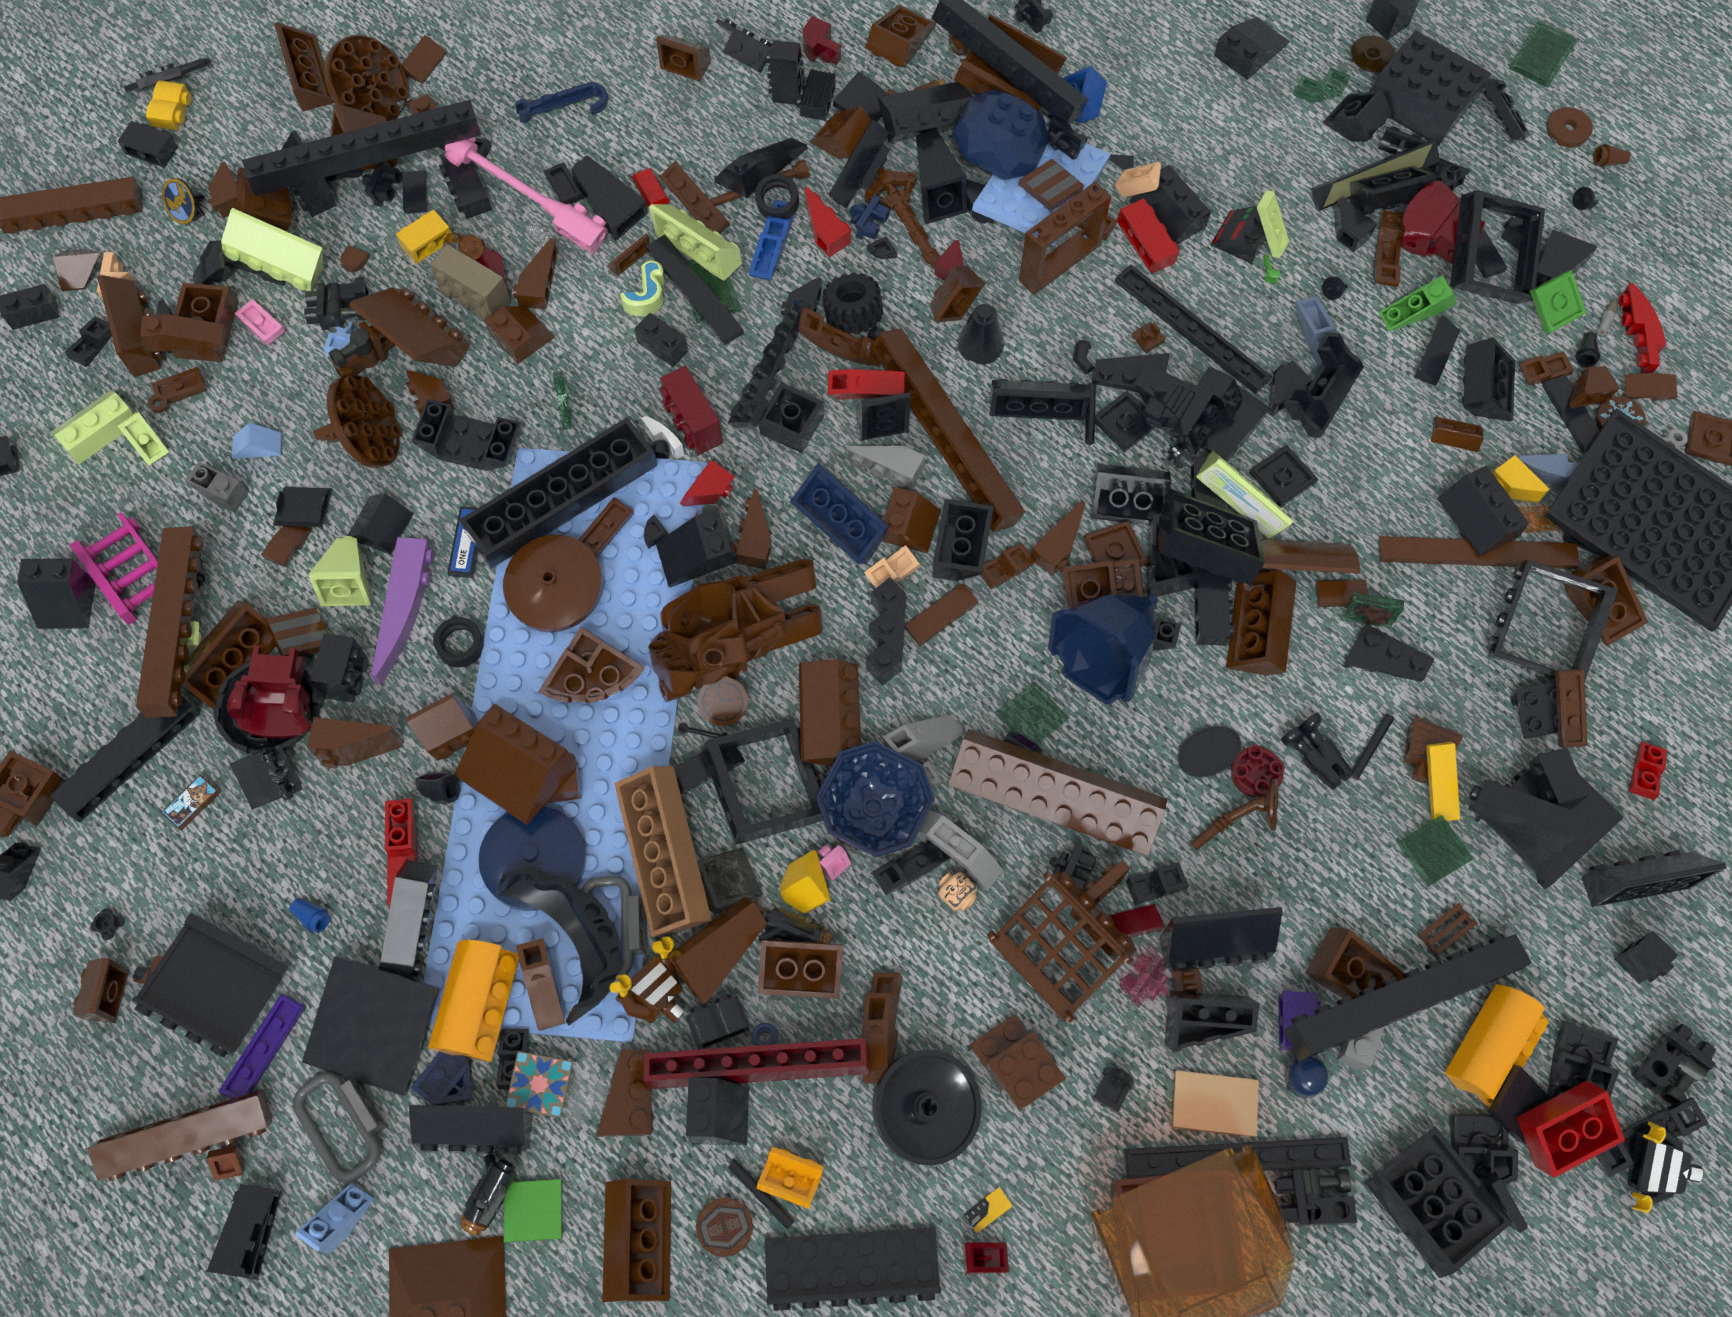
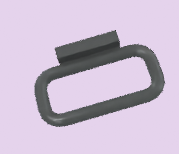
M611 875L592 878L581 888L586 894L591 893L595 888L617 886L621 891L622 964L617 976L628 975L632 968L633 953L635 955L647 954L646 914L642 898L639 895L632 896L630 884L621 876Z
M327 1072L313 1077L301 1086L294 1096L293 1109L329 1172L336 1180L343 1183H351L359 1179L378 1163L381 1147L375 1133H380L388 1127L362 1083L350 1079L343 1083L337 1075ZM323 1084H330L369 1148L368 1157L350 1171H344L304 1105L306 1097Z

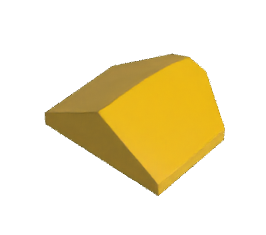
M812 850L788 864L780 884V895L783 900L803 914L809 913L831 901L816 850Z

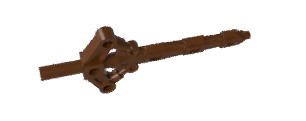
M882 166L876 173L875 182L865 191V202L869 204L874 195L880 196L882 192L887 190L888 195L885 198L880 196L881 204L890 210L895 209L901 222L908 229V234L914 244H917L922 251L921 255L924 261L935 268V262L938 260L939 254L935 248H932L928 241V235L918 223L915 213L908 204L910 202V193L916 185V174L913 172L885 171ZM895 186H904V190H898Z

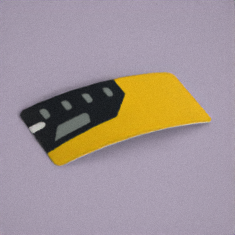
M999 1187L963 1215L975 1232L979 1233L1010 1209L1012 1204Z

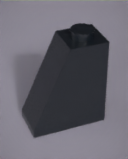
M1552 230L1539 257L1536 287L1565 271L1572 270L1574 274L1589 261L1597 246Z

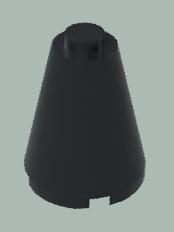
M987 304L975 307L958 337L960 354L966 360H971L981 365L996 361L1004 349V338L996 310Z

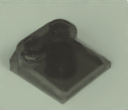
M743 847L697 860L709 911L722 913L743 897L752 900L763 895Z

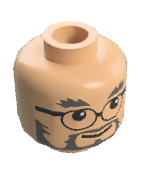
M949 872L939 882L942 887L938 895L953 911H966L978 898L976 895L977 886L963 872H957L954 875Z

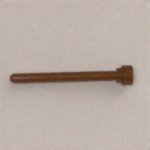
M804 159L795 162V165L791 166L792 169L779 173L788 176L790 179L800 178L803 180L810 177L809 169ZM730 191L709 200L715 206H719L743 196Z

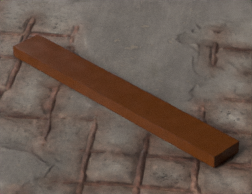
M1380 536L1378 539L1380 562L1516 567L1517 564L1521 565L1522 561L1530 560L1556 569H1577L1579 567L1577 543L1510 541L1479 557L1466 539Z

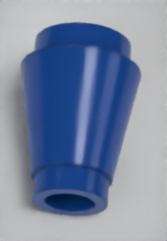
M301 898L295 899L289 907L290 912L309 932L319 933L330 922V915L325 908Z

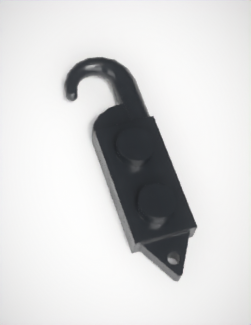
M203 58L176 67L171 63L160 67L161 72L153 74L152 70L139 74L141 79L124 86L126 92L138 88L144 89L156 85L159 80L167 81L206 67L212 61L210 58Z

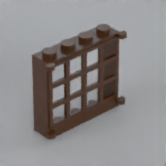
M1061 870L1054 874L1046 871L1043 875L1046 882L997 933L991 930L987 936L990 939L989 942L1064 1021L1071 1023L1075 1019L1073 1015L1125 962L1130 964L1134 960L1131 956L1137 949L1133 946V940L1114 926L1113 919L1108 914L1101 913L1094 905L1095 902L1092 897L1085 892L1082 893L1075 886L1076 883L1069 874L1063 873ZM1052 887L1064 898L1053 912L1040 900ZM1068 904L1083 918L1071 931L1057 917ZM1035 905L1048 916L1037 929L1024 918ZM1018 922L1031 934L1020 946L1007 935ZM1051 922L1066 935L1055 948L1040 935ZM1086 923L1102 937L1090 950L1075 936ZM1034 939L1049 953L1038 965L1023 952ZM1069 941L1084 954L1073 967L1058 954ZM1105 942L1120 956L1108 970L1093 955ZM1052 958L1067 972L1056 985L1041 971ZM1088 959L1103 974L1091 987L1076 973ZM1071 977L1085 991L1074 1004L1059 990Z

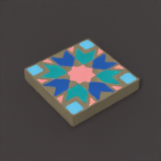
M518 1051L505 1107L524 1108L529 1113L561 1118L573 1061Z

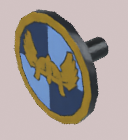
M171 178L165 182L162 189L163 204L167 213L174 221L179 224H189L194 221L195 217L199 218L205 214L198 202L204 200L201 192L193 193L190 186L180 178Z

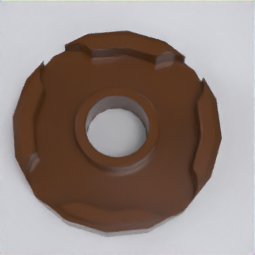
M1565 107L1555 110L1551 114L1546 124L1548 136L1551 139L1553 137L1558 145L1574 148L1581 146L1590 138L1593 125L1586 113L1576 108ZM1564 125H1571L1575 130H1568Z

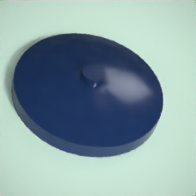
M543 806L528 825L511 814L506 813L490 827L481 843L479 870L483 882L497 900L518 910H540L521 900L500 896L496 892L504 873L527 866L540 868V872L557 877H568L576 882L575 886L579 884L586 866V846L579 829L568 816L556 809Z

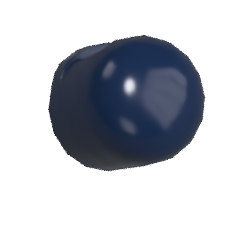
M1310 1057L1300 1062L1297 1058L1294 1059L1286 1068L1284 1076L1286 1086L1290 1092L1303 1099L1313 1098L1323 1092L1329 1078L1324 1063L1315 1057Z

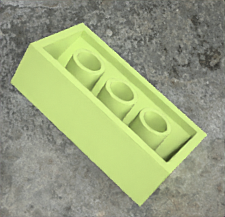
M651 204L649 206L656 236L659 238L665 234L680 253L721 280L725 281L742 264L740 249L735 243L726 241L718 232L709 230L701 221H696L689 217L684 210H679L672 205Z
M234 208L231 209L221 241L223 254L233 261L239 260L247 264L253 270H262L276 280L287 281L299 290L312 291L323 271V248Z

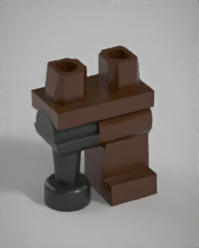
M363 321L358 325L359 329L353 330L350 333V343L341 350L334 348L328 352V355L339 376L345 374L358 375L366 368L376 366L378 361L384 362L387 359L385 352L394 347L393 342L373 325L368 326Z

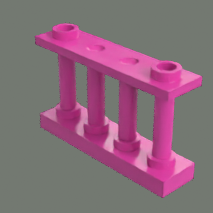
M120 512L117 516L123 522V526L92 546L87 545L84 547L78 540L69 546L118 615L130 625L137 620L132 613L136 610L135 607L153 596L155 582L130 599H122L119 594L123 592L122 589L154 568L157 569L158 560L137 533L141 528L132 517L127 519ZM129 533L137 541L104 564L101 562L97 564L94 560L98 557V553ZM142 550L148 556V561L116 582L108 580L107 576L110 575V571Z

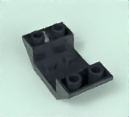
M427 399L414 432L412 443L439 460L490 471L507 466L521 427V422L497 417L495 424H490L455 415L452 413L451 405Z

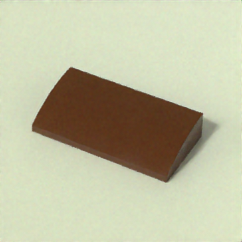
M1261 539L1265 560L1262 568L1360 574L1358 556L1351 544Z

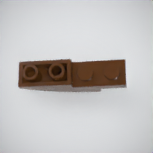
M899 972L874 973L871 993H866L862 1038H866L870 1049V1075H863V1082L865 1084H877L884 1070L895 1059L899 1033L895 1028L903 978Z

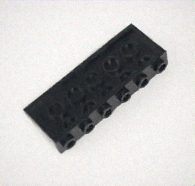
M936 1227L765 1238L767 1305H773V1311L791 1310L790 1304L802 1303V1309L820 1308L819 1302L831 1301V1307L849 1306L848 1300L860 1299V1305L877 1304V1298L888 1297L889 1303L906 1302V1296L917 1295L918 1301L935 1300V1294L941 1293Z

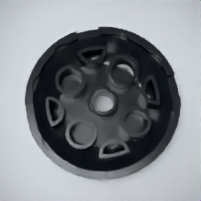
M251 661L234 670L224 680L218 690L219 696L213 711L216 727L221 736L232 747L247 754L253 755L278 744H281L283 750H286L298 743L307 733L289 738L256 736L239 728L236 720L227 712L228 698L236 681H240L243 675L248 676ZM304 669L301 685L310 695L311 722L313 724L314 717L318 713L319 695L318 690L310 681L311 676ZM248 683V691H251L253 687L251 683Z

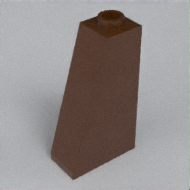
M743 897L667 955L692 995L701 1003L705 1004L766 926L767 922L762 916L765 911L756 900L751 901Z

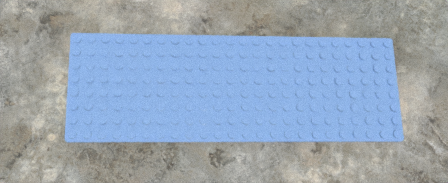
M518 449L511 488L568 454L569 451ZM656 458L657 466L547 534L565 535L578 540L613 497L631 508L634 512L633 516L598 556L597 559L603 572L601 598L593 612L575 627L560 632H541L524 625L510 611L503 594L504 574L513 556L498 564L496 568L484 636V647L481 653L471 710L474 711L479 722L495 703L566 748L569 753L575 755L579 763L582 799L547 803L544 806L556 809L568 816L577 826L586 846V866L583 876L577 885L580 889L592 878L614 875L621 876L630 884L632 896L639 895L641 897L614 783L651 766H669L678 699L669 702L664 701L659 689L658 676L652 668L648 646L658 633L663 632L660 620V613L663 607L693 589L694 581L692 579L674 587H668L657 547L654 545L650 549L647 548L644 541V529L648 519L655 515L668 534H670L694 516L702 514L703 505L683 507L679 503L706 467V462ZM580 627L589 630L645 667L640 676L626 689L598 702L566 703L549 698L538 692ZM459 780L460 793L458 800L455 801L423 981V983L440 988L429 1025L434 1026L458 941H484L500 945L502 949L518 954L516 945L541 938L545 940L549 947L566 1022L573 1006L578 1004L582 991L583 974L581 973L578 952L564 929L541 910L524 911L511 908L497 900L488 890L479 870L481 843L490 827L508 812ZM617 886L595 888L591 894L606 909L608 918L614 923L620 941L619 962L621 966V891ZM646 918V940H647L648 922H647V918ZM633 953L632 968L628 973L630 979L643 968L645 954L635 955ZM518 960L500 1031L501 1029H529V1034L631 1042L634 1038L636 1018L626 1014L622 1004L615 1000L618 993H613L610 990L600 1004L568 1026L566 1023L538 1031Z

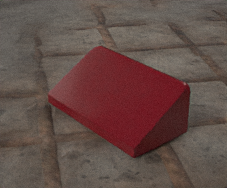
M1155 904L1109 915L1114 921V926L1130 938L1161 931L1165 927Z

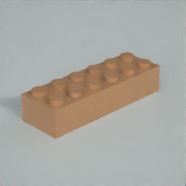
M651 766L614 783L651 937L674 935L711 921L674 766Z

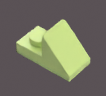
M138 411L117 424L148 465L169 453Z

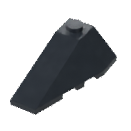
M788 138L741 155L714 178L715 183L747 198L756 190L758 183L764 177L777 174L807 150V144L793 138Z

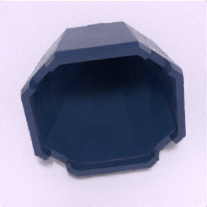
M1110 594L1077 603L1052 614L1048 650L1052 656L1058 654L1064 664L1061 670L1063 675L1104 704H1112L1115 700L1119 699L1123 702H1129L1133 699L1151 660L1155 640L1154 610L1157 607L1158 598L1154 594H1150L1147 598Z

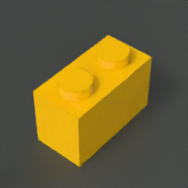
M433 209L429 213L422 215L415 222L403 227L396 233V237L400 247L417 264L441 249L444 238L451 231L449 226Z

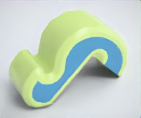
M649 260L641 265L643 292L620 294L624 311L630 315L647 316L649 313H656L662 307L664 298L661 285L665 284L663 267L657 261Z

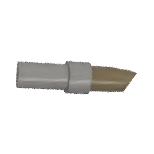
M1614 300L1610 302L1602 315L1601 323L1597 330V333L1601 336L1607 334L1610 324L1615 318L1618 304Z

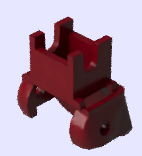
M1435 181L1425 186L1407 206L1402 219V227L1405 231L1401 246L1409 253L1422 255L1423 257L1426 255L1432 257L1433 254H1436L1453 264L1461 199L1442 181ZM1482 220L1480 224V233L1483 231L1484 226L1486 224ZM1433 239L1435 241L1433 247L1430 249L1429 246L1431 240Z
M254 645L248 676L243 675L240 681H236L228 698L227 712L236 720L239 728L256 736L289 738L307 733L312 727L310 695L301 685L306 661L303 657L297 656L298 651L296 648H290L289 656L261 654V647ZM248 683H251L253 686L251 691L247 690Z

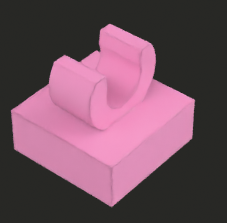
M825 845L818 851L822 856L820 865L825 875L831 881L851 865L846 851L839 845L833 850Z

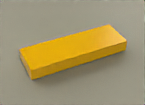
M1445 742L1426 745L1431 820L1434 823L1460 820L1455 743Z

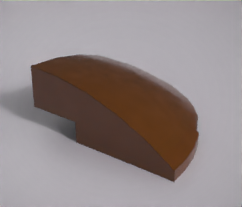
M580 627L538 692L549 698L566 703L598 702L626 689L640 676L645 667L589 630Z

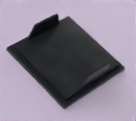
M284 487L282 492L279 491L277 498V512L273 526L323 528L332 488Z

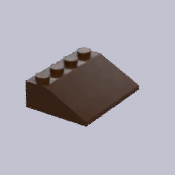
M391 287L353 300L349 304L351 308L414 361L456 367L470 345L463 338L464 334L461 331L448 326V321L444 317L434 314L428 304L418 301L415 298V293L405 287L402 289Z
M494 703L477 723L454 776L528 825L578 763L566 748Z

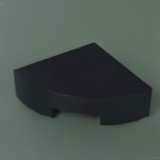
M887 236L866 245L867 251L877 258L893 259L897 257V251Z
M655 515L648 519L644 529V541L648 549L668 535L667 530Z

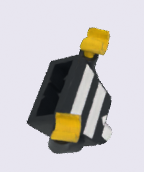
M1650 1121L1647 1125L1651 1126V1129L1647 1135L1641 1132L1636 1133L1632 1160L1635 1164L1630 1166L1627 1185L1638 1192H1642H1632V1197L1637 1198V1202L1632 1206V1209L1644 1213L1650 1212L1652 1205L1672 1198L1675 1193H1684L1687 1180L1700 1182L1703 1177L1702 1167L1691 1164L1692 1156L1689 1152L1683 1150V1143L1669 1129Z

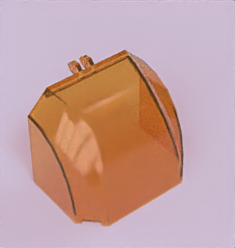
M1251 1144L1242 1147L1244 1152L1234 1154L1232 1148L1223 1150L1112 1199L1114 1206L1101 1213L1100 1209L1090 1213L1091 1233L1128 1317H1256L1283 1304L1295 1266V1254L1279 1205Z

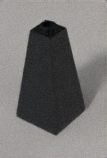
M937 129L916 135L925 225L967 213L966 175Z

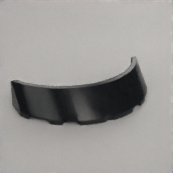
M528 866L506 872L502 875L496 889L498 895L521 900L545 912L564 929L578 952L582 966L583 985L578 1004L573 1006L566 1019V1023L569 1026L600 1004L609 993L611 983L615 982L620 968V941L615 925L608 918V912L591 893L586 894L575 886V881L568 877H557L540 872V868Z

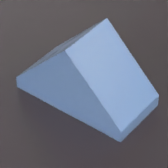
M248 423L233 436V459L281 455V432Z

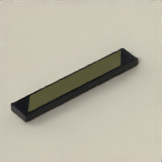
M1428 140L1311 188L1316 210L1321 211L1336 205L1341 197L1346 200L1350 199V182L1410 166L1423 169L1441 162L1436 140Z

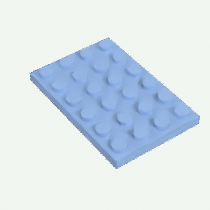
M1048 142L1037 168L1053 159L1083 183L1084 190L1098 179L1111 154L1086 143L1084 149L1080 151L1078 158L1073 160L1060 149L1054 150L1051 148V142ZM993 174L974 202L972 210L1026 234L1028 230L1059 207L1053 211L1048 210L1019 185L1020 179L1023 177L1005 180ZM1036 231L1033 235L1037 238L1039 233ZM1058 240L1055 241V242H1054L1053 244H1051V245L1055 246V245L1057 244Z

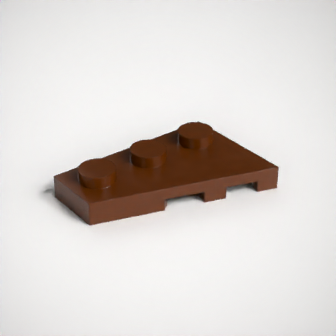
M649 1049L621 1050L619 1052L595 1137L645 1136L652 1134L651 1094L649 1086L644 1082V1053H649Z

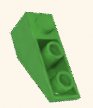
M1442 275L1378 313L1388 330L1392 331L1439 315L1456 305L1457 301Z

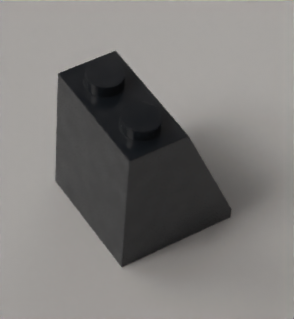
M21 559L17 583L38 629H89L96 583L74 559Z
M689 1078L686 1138L689 1142L696 1145H747L749 1088L718 1078Z

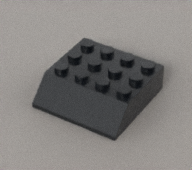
M1415 30L1381 71L1369 92L1382 90L1393 112L1388 118L1426 140L1435 139L1439 147L1484 90L1482 84L1489 80L1492 73Z

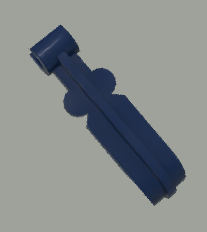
M588 82L556 92L555 94L543 95L541 98L533 101L520 99L515 103L516 113L519 114L520 122L527 123L533 115L543 112L547 113L556 108L591 97H598L600 100L590 105V113L595 115L606 108L608 94L600 83Z

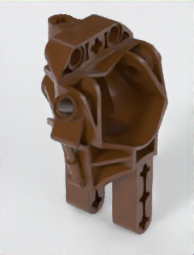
M800 559L746 577L740 575L723 581L702 583L665 605L660 613L663 632L658 633L648 646L652 668L658 676L659 689L664 701L669 702L690 695L693 687L700 689L702 685L714 684L719 682L725 675H730L737 679L741 669L742 673L748 671V661L766 656L769 651L821 634L823 632V624L819 605L807 604L783 612L775 603L816 588L814 562L810 559Z

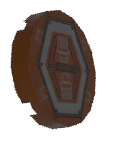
M730 1198L715 1199L707 1204L698 1216L696 1223L697 1238L702 1247L711 1255L722 1258L735 1256L745 1249L751 1239L753 1232L752 1217L747 1208L737 1200Z

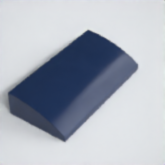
M817 463L790 500L798 510L858 564L868 563L889 529V525L820 463Z

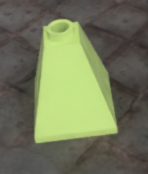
M345 536L336 539L309 573V579L320 605H371L366 572L357 538Z

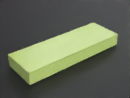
M1266 191L1257 206V210L1271 254L1275 258H1280L1289 243V238L1274 191Z

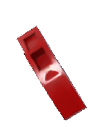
M1629 283L1623 293L1620 294L1618 300L1619 306L1623 310L1621 324L1625 327L1626 335H1635L1633 343L1638 349L1636 364L1640 367L1641 374L1653 373L1660 365L1658 354L1666 345L1664 332L1659 318L1648 299L1634 283Z
M412 798L385 801V852L387 853V905L389 908L395 876L405 860L418 862L417 832Z

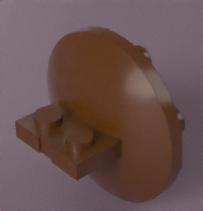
M365 35L345 37L335 43L329 50L324 64V77L326 87L333 102L386 117L387 121L397 119L403 111L405 104L400 111L396 103L403 99L405 102L408 98L407 79L398 57L383 43Z
M345 374L336 378L330 384L327 393V410L331 423L314 430L315 439L324 440L327 443L340 441L345 450L356 461L369 468L378 469L391 464L397 457L400 437L402 436V430L397 424L394 415L395 408L393 404L386 400L368 377H362L357 374Z

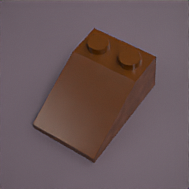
M898 5L872 24L865 48L871 51L873 55L889 60L895 66L904 67L915 56L936 26V23Z
M239 167L237 210L287 231L291 225V201L287 187L255 195L246 179L244 168Z
M1600 556L1570 573L1618 589L1600 638L1606 646L1648 623L1619 556ZM1563 583L1570 600L1587 622H1589L1598 595Z
M314 717L307 748L322 763V766L335 769L338 768V765L348 766L402 748L404 742L391 725Z
M1330 927L1305 972L1320 985L1341 998L1352 995L1353 999L1360 997L1359 992L1366 988L1374 986L1378 990L1382 988L1381 983L1393 977L1400 981L1404 979L1403 974H1405L1350 929Z

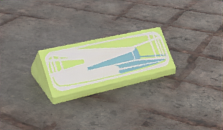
M1214 451L1209 454L1196 477L1240 515L1256 520L1259 531L1270 539L1294 522L1283 509Z

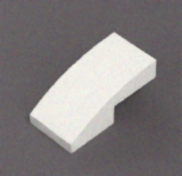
M644 416L641 418L643 429L652 442L660 439L665 440L676 460L684 456L682 443L668 428L650 417Z

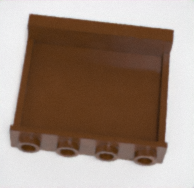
M989 15V21L1056 74H1059L1067 59L1066 56L997 17ZM971 50L961 63L954 78L956 82L978 94L997 90L1018 97L1031 104L1037 110L1041 107V105Z

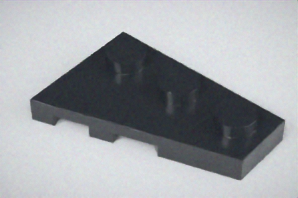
M1489 79L1482 84L1485 88L1483 93L1487 100L1493 102L1497 108L1494 110L1495 114L1501 121L1504 120L1509 137L1516 141H1523L1528 138L1530 134L1521 115L1511 107L1514 104L1512 96L1503 91L1507 87L1505 82L1496 79Z
M1170 353L1097 359L1092 383L1138 392L1134 383L1146 364L1166 372Z
M1365 624L1343 666L1361 668L1374 673L1391 674L1394 677L1422 682L1434 658Z

